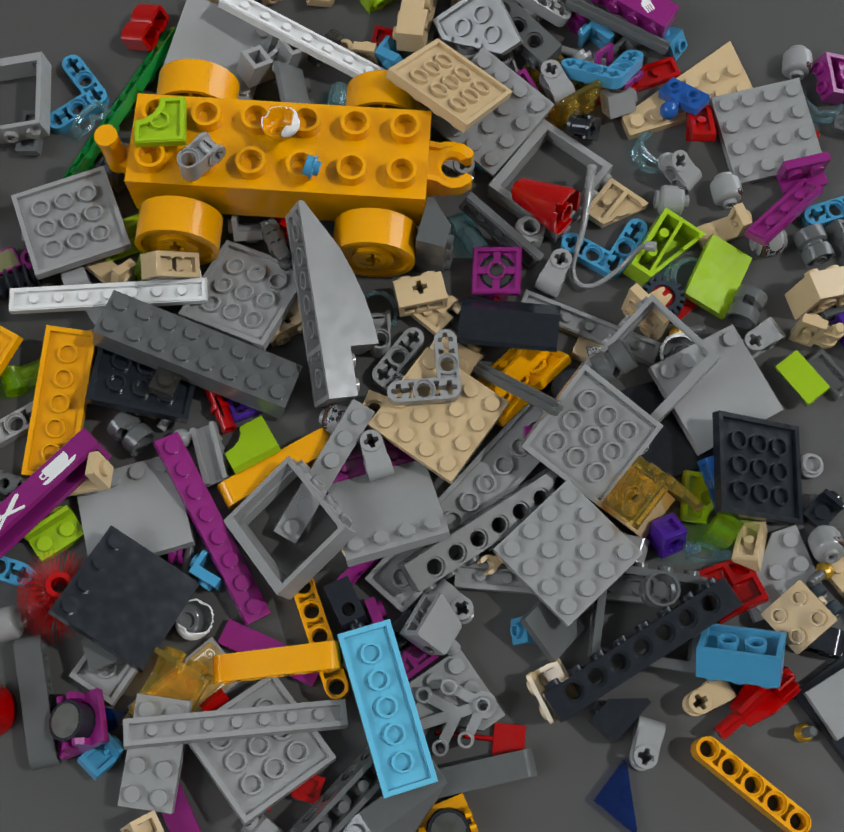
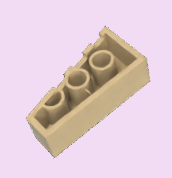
M402 0L397 16V26L393 28V40H396L397 50L416 52L426 46L438 0Z
M832 265L825 270L819 271L817 268L809 270L804 274L805 277L785 294L795 320L800 319L804 313L809 311L819 314L834 305L837 308L844 306V266Z

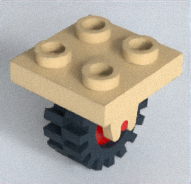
M655 276L654 280L652 278L649 279L643 288L638 283L632 286L621 309L625 317L627 315L632 316L638 310L636 305L639 301H642L646 296L649 298L651 295H654L674 315L678 316L684 306L686 297L683 296L685 291L684 289L680 290L682 286L680 283L674 285L675 279L671 278L670 281H667L668 276H663L662 280H660L659 276ZM654 308L638 326L645 337L657 341L671 321Z

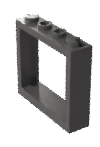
M635 562L624 573L646 577L658 571H667L672 573L680 583L695 585L694 594L703 589L701 584L707 580V577L699 576L700 572L684 570V574L673 572L674 568L667 566H658V570L649 569L648 564ZM607 590L593 604L587 657L601 649L600 644ZM705 596L701 600V605L703 609L705 604ZM701 633L689 640L687 661L662 657L648 667L696 673V648ZM613 655L611 661L624 663L621 655Z

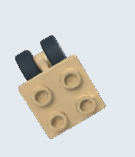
M798 580L765 609L761 616L775 631L787 632L786 644L796 654H800L837 622V618L844 611V607L838 600L828 602L823 597L827 593V589L821 583L813 587H807L801 580Z

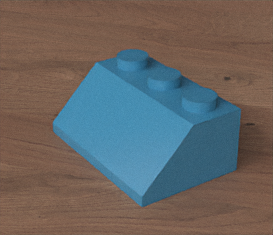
M714 623L701 633L696 648V677L705 678L710 681L722 680L738 685L750 684L766 689H780L787 632Z

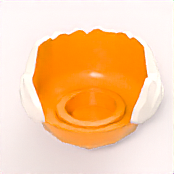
M275 106L268 110L266 116L261 117V127L267 138L275 142H283L297 133L300 127V120L297 112L291 107Z

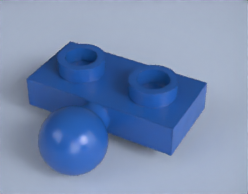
M674 77L658 91V97L666 101L660 107V115L666 120L674 119L678 114V108L696 116L710 102L709 94Z

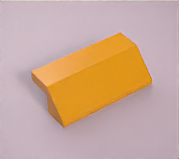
M510 348L491 367L541 391L572 360L568 354L558 350L557 352ZM480 377L477 379V381L509 402V406L495 423L501 427H504L528 404V402Z

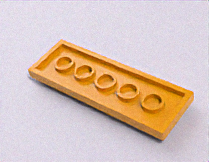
M46 325L22 475L31 476L83 429L87 408L85 397L93 371L97 347L93 345V331Z

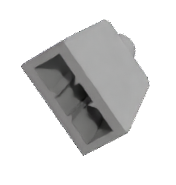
M424 593L402 628L401 636L429 655L448 654L449 656H454L461 649V645L455 638L461 630L462 624L442 593Z

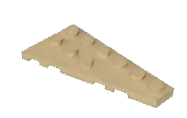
M731 41L676 78L709 94L710 98L753 88ZM657 91L637 105L635 112L623 115L620 122L628 140L686 123V111L678 108V114L674 119L666 120L662 118L660 107L666 101L658 97Z

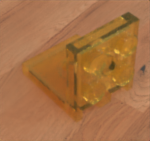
M640 455L601 504L636 530L639 529L666 492L697 513L704 506L699 499L673 476L663 472L653 463H648ZM638 493L637 497L632 500V497Z

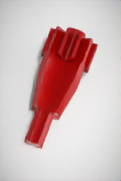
M784 666L780 689H766L757 685L745 684L729 706L732 712L713 728L717 735L725 741L744 723L751 727L776 714L801 692L800 685L794 681L796 676L788 667Z

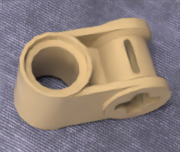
M707 680L700 687L684 696L682 708L687 715L697 717L727 703L737 695L728 681ZM699 699L701 704L695 708L693 703Z

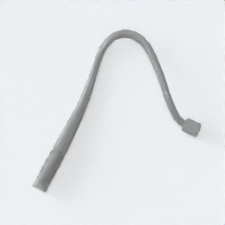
M594 164L587 165L580 227L571 262L573 281L577 286L586 289L595 288L611 279L642 249L655 252L657 248V242L646 241L645 244L638 246L615 270L599 281L592 284H584L579 281L575 267L585 235L597 169V166Z

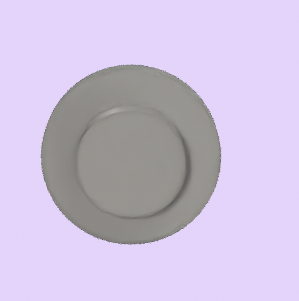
M808 453L800 458L801 474L804 477L816 478L823 472L824 464L818 455Z

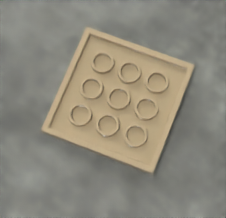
M438 38L390 67L385 76L395 86L405 90L416 101L423 103L434 114L441 116L451 123L455 129L463 133L507 101L513 92Z
M426 347L402 380L437 377L434 351ZM444 360L441 362L440 367L444 371H451L455 365L448 360ZM461 369V393L456 401L395 406L387 398L368 423L370 429L378 431L387 441L449 484L454 481L509 406V402ZM448 384L444 390L451 395L455 389ZM425 385L417 389V394L421 397H428L432 392ZM435 385V396H439V385ZM409 387V392H401V388H396V392L391 393L396 394L397 398H402L403 393H410V398H414L413 387Z

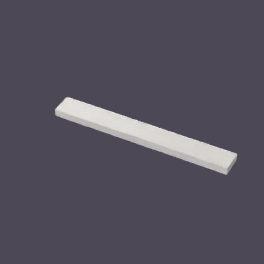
M219 0V8L353 78L369 71L386 70L254 0Z
M205 277L10 288L9 312L11 314L104 309L114 290L153 306L207 304L208 279Z

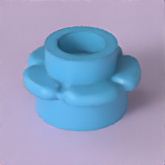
M308 154L301 174L308 176V179H311L312 175L316 177L322 164V162L317 160L318 155L314 157Z

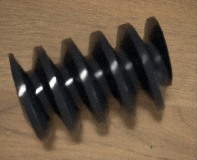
M22 264V272H19L16 266H14L12 274H9L6 268L3 269V276L0 277V301L2 297L5 300H9L10 288L42 287V279H37L33 266L32 270H29L25 264Z

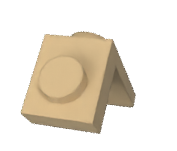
M742 202L734 205L727 217L698 226V229L706 233L698 241L701 249L703 250L708 237L712 234L726 242L745 236V230L752 225L750 211L746 210Z
M105 258L84 265L102 283L133 282L136 279L137 264L132 259H128L118 266L113 261L106 262Z
M99 451L89 453L85 471L88 479L69 496L110 489L114 467Z

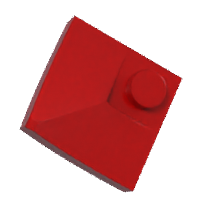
M731 559L698 571L700 572L699 576L707 577V580L713 576L716 580L725 577L743 604L719 620V624H723L745 611L769 602V596L756 572L733 562Z

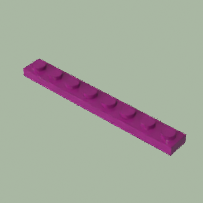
M176 432L154 441L153 445L245 626L270 615L271 612L226 524L223 522V518L179 433Z

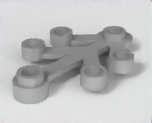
M447 678L441 683V691L445 695L454 694L468 702V704L457 706L432 693L431 689L427 686H422L416 690L415 698L419 703H429L443 711L420 719L423 730L446 723L439 739L432 745V752L436 756L441 757L448 752L449 742L461 718L471 714L472 716L466 730L459 734L457 741L462 748H470L475 741L474 735L482 719L489 718L497 709V701L492 693L485 690L473 693L458 685L454 679ZM446 682L453 683V691L449 692L445 689L444 685ZM421 690L428 692L426 700L420 698L419 692ZM480 700L487 701L488 708L485 710L480 709L478 702ZM462 735L470 736L471 742L464 744L461 740ZM437 743H443V744H444V746H445V751H444V752H438V751H437V749H436V744H437Z

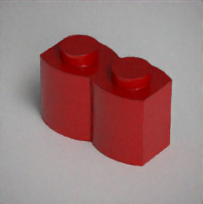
M138 4L132 12L130 22L122 30L121 40L129 50L152 51L157 45L159 34L164 31L168 24L169 15L162 5Z

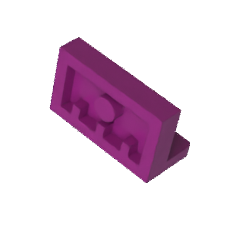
M829 152L783 161L776 176L782 194L785 195L803 178L820 186H826L828 180L824 171L831 161Z

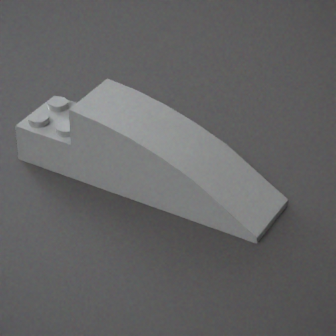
M298 200L285 218L315 408L327 407L334 403L343 405L357 397L360 390L359 380L355 378V355L364 354L379 344L365 296L343 252L303 200Z

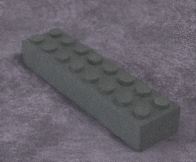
M116 290L110 296L93 329V345L279 419H282L302 369V365Z

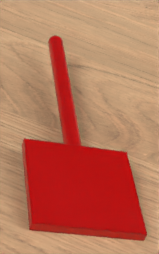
M495 722L493 736L475 734L474 737L475 740L492 741V755H502L524 750L526 726ZM436 730L435 735L440 736L443 730ZM454 732L452 737L458 738L461 732ZM462 735L461 737L465 739H471L468 735Z

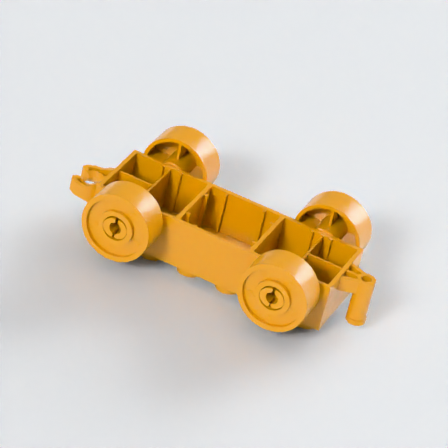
M179 59L164 65L159 73L157 93H138L134 121L151 115L158 107L160 97H186L187 145L200 133L207 132L217 145H222L226 149L222 160L212 166L198 180L187 181L180 174L177 154L187 145L136 148L134 144V121L130 144L123 146L113 125H102L94 133V139L100 147L109 168L113 172L125 174L124 182L136 208L139 209L135 245L143 254L155 250L199 253L200 265L211 263L219 256L223 226L221 214L285 218L298 200H303L318 220L335 221L333 239L340 247L354 274L377 278L399 276L409 272L414 267L417 237L416 226H420L427 197L461 195L472 187V176L470 174L464 173L458 177H448L442 172V165L449 160H456L465 166H470L473 163L474 152L465 144L431 141L432 111H426V106L423 103L416 101L412 95L402 88L395 86L391 80L386 78L388 70L369 71L354 77L347 86L346 105L341 106L238 99L240 84L237 78L226 68L200 59ZM286 106L287 108L291 107L297 112L300 127L297 133L290 139L283 142H275L266 137L261 127V117L266 116L271 107ZM308 154L314 157L318 155L317 160L322 162L317 177L312 175L311 179L301 174Z

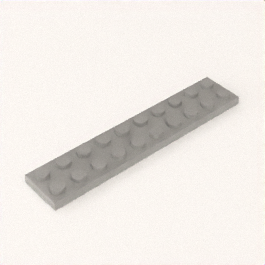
M530 403L523 407L438 498L449 531L520 486L541 463L530 453L524 452V449L519 445L524 440L523 427L534 426L545 412L544 410ZM476 532L471 534L470 540L477 534ZM454 545L449 549V557L453 560L458 554L457 548ZM425 546L384 557L365 578V581L401 614L410 608L423 592L412 590L397 564ZM433 559L427 563V570L430 574L436 570V562Z

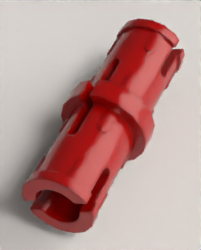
M204 389L211 405V414L215 415L222 434L234 431L237 427L229 411V402L225 401L223 396ZM217 400L219 401V404H220V406H221V408H222V411H223V413H224V416L221 415V412H220V410H219V407H218V405H217V403H216Z

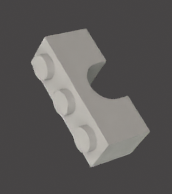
M279 39L277 46L268 54L261 45L242 51L236 72L250 88L276 78L273 61H280L301 69L305 66L308 54Z

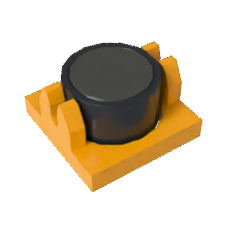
M463 793L433 805L418 828L419 832H479Z

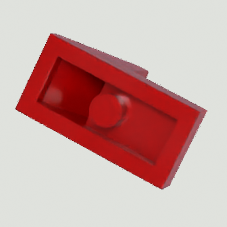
M706 105L696 116L686 112V141L715 142L717 133L711 105Z

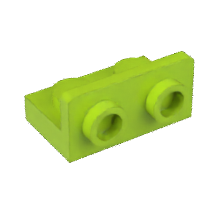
M67 505L55 508L49 514L50 516L43 519L24 537L29 541L37 556L40 557L39 559L42 562L44 561V563L47 560L49 561L50 558H54V552L56 557L84 538L81 522L74 511Z

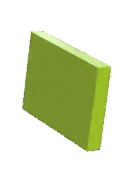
M715 234L710 235L686 284L683 297H686L719 319H724L752 257Z

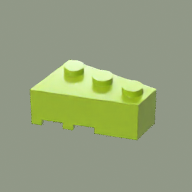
M665 208L657 216L640 243L641 245L645 244L646 241L657 242L656 251H645V249H642L627 264L623 274L643 286L649 279L656 276L695 245L706 233L668 208Z

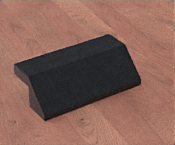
M463 297L457 343L557 352L561 306Z

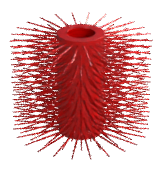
M58 554L57 564L56 558L53 561L50 558L47 570L44 566H42L41 571L36 568L38 571L35 575L30 571L31 575H33L31 576L33 580L28 581L25 578L22 582L18 583H24L18 586L19 589L20 587L24 588L17 590L19 593L22 592L17 595L23 598L17 599L22 600V602L18 603L24 606L22 610L26 614L23 616L28 615V620L32 618L35 620L40 616L36 620L40 621L38 626L39 628L43 626L42 629L45 631L49 629L48 634H50L54 620L53 637L56 618L48 612L72 580V577L75 576L78 568L76 566L78 565L77 562L76 564L75 562L73 564L69 562L68 564L69 554L63 572V560L60 572ZM57 619V632L59 638V627L63 628L66 624L62 623ZM67 625L65 630L61 629V634H64L65 631L67 634L69 630Z

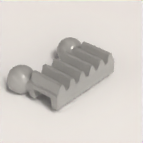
M210 421L209 425L198 429L193 427L189 431L177 429L173 432L179 433L185 447L193 440L201 478L206 487L221 483L232 476L228 468L230 466L226 461L227 457L224 453L225 447L221 442L223 439L219 434L220 428L214 421Z

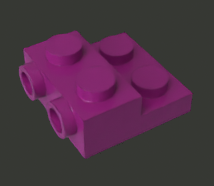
M825 52L814 61L812 66V72L817 75L818 80L816 92L820 94L822 102L840 105L844 102V55Z

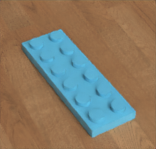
M390 619L337 634L383 799L438 782Z

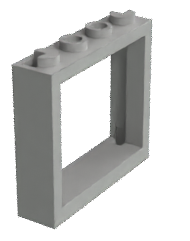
M42 51L0 59V82L36 76L35 120L0 125V144L50 136L52 65Z
M544 119L490 182L487 196L519 219L529 216L530 214L512 199L511 192L505 188L546 140L585 166L588 164L597 166L592 200L599 193L597 191L601 186L604 187L612 178L610 173L613 165ZM584 190L580 194L577 212L573 210L570 218L573 219L572 222L574 220L578 221L581 218ZM569 225L559 235L550 232L545 227L544 236L555 243L560 236L563 237L570 231L571 226Z
M651 295L649 298L646 296L642 301H639L636 305L638 310L632 316L627 315L619 323L620 329L614 335L610 333L602 341L601 345L603 347L599 352H607L608 346L618 339L624 341L646 316L656 308L707 354L699 365L651 414L660 423L722 357L654 295ZM592 352L588 357L591 358L596 353ZM588 358L584 363L595 371Z
M288 456L223 522L274 592L281 597L291 600L357 535V532L351 526L353 524L352 519L337 509L339 506L338 502L330 494H325L323 483L308 473L311 470L310 467L303 460L298 462ZM298 476L339 528L287 578L249 528L248 524Z

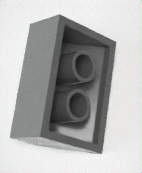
M273 61L280 101L314 104L313 98H308L311 87L309 78L304 79L303 70L280 61Z
M428 196L416 237V272L441 271L442 277H444L445 270L450 271L453 260L454 246L452 245L454 235H451V224L435 199Z

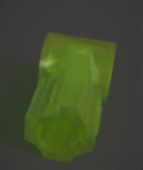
M40 359L23 366L12 365L4 369L0 376V381L6 397L14 398L21 396L28 391L29 387L36 385Z

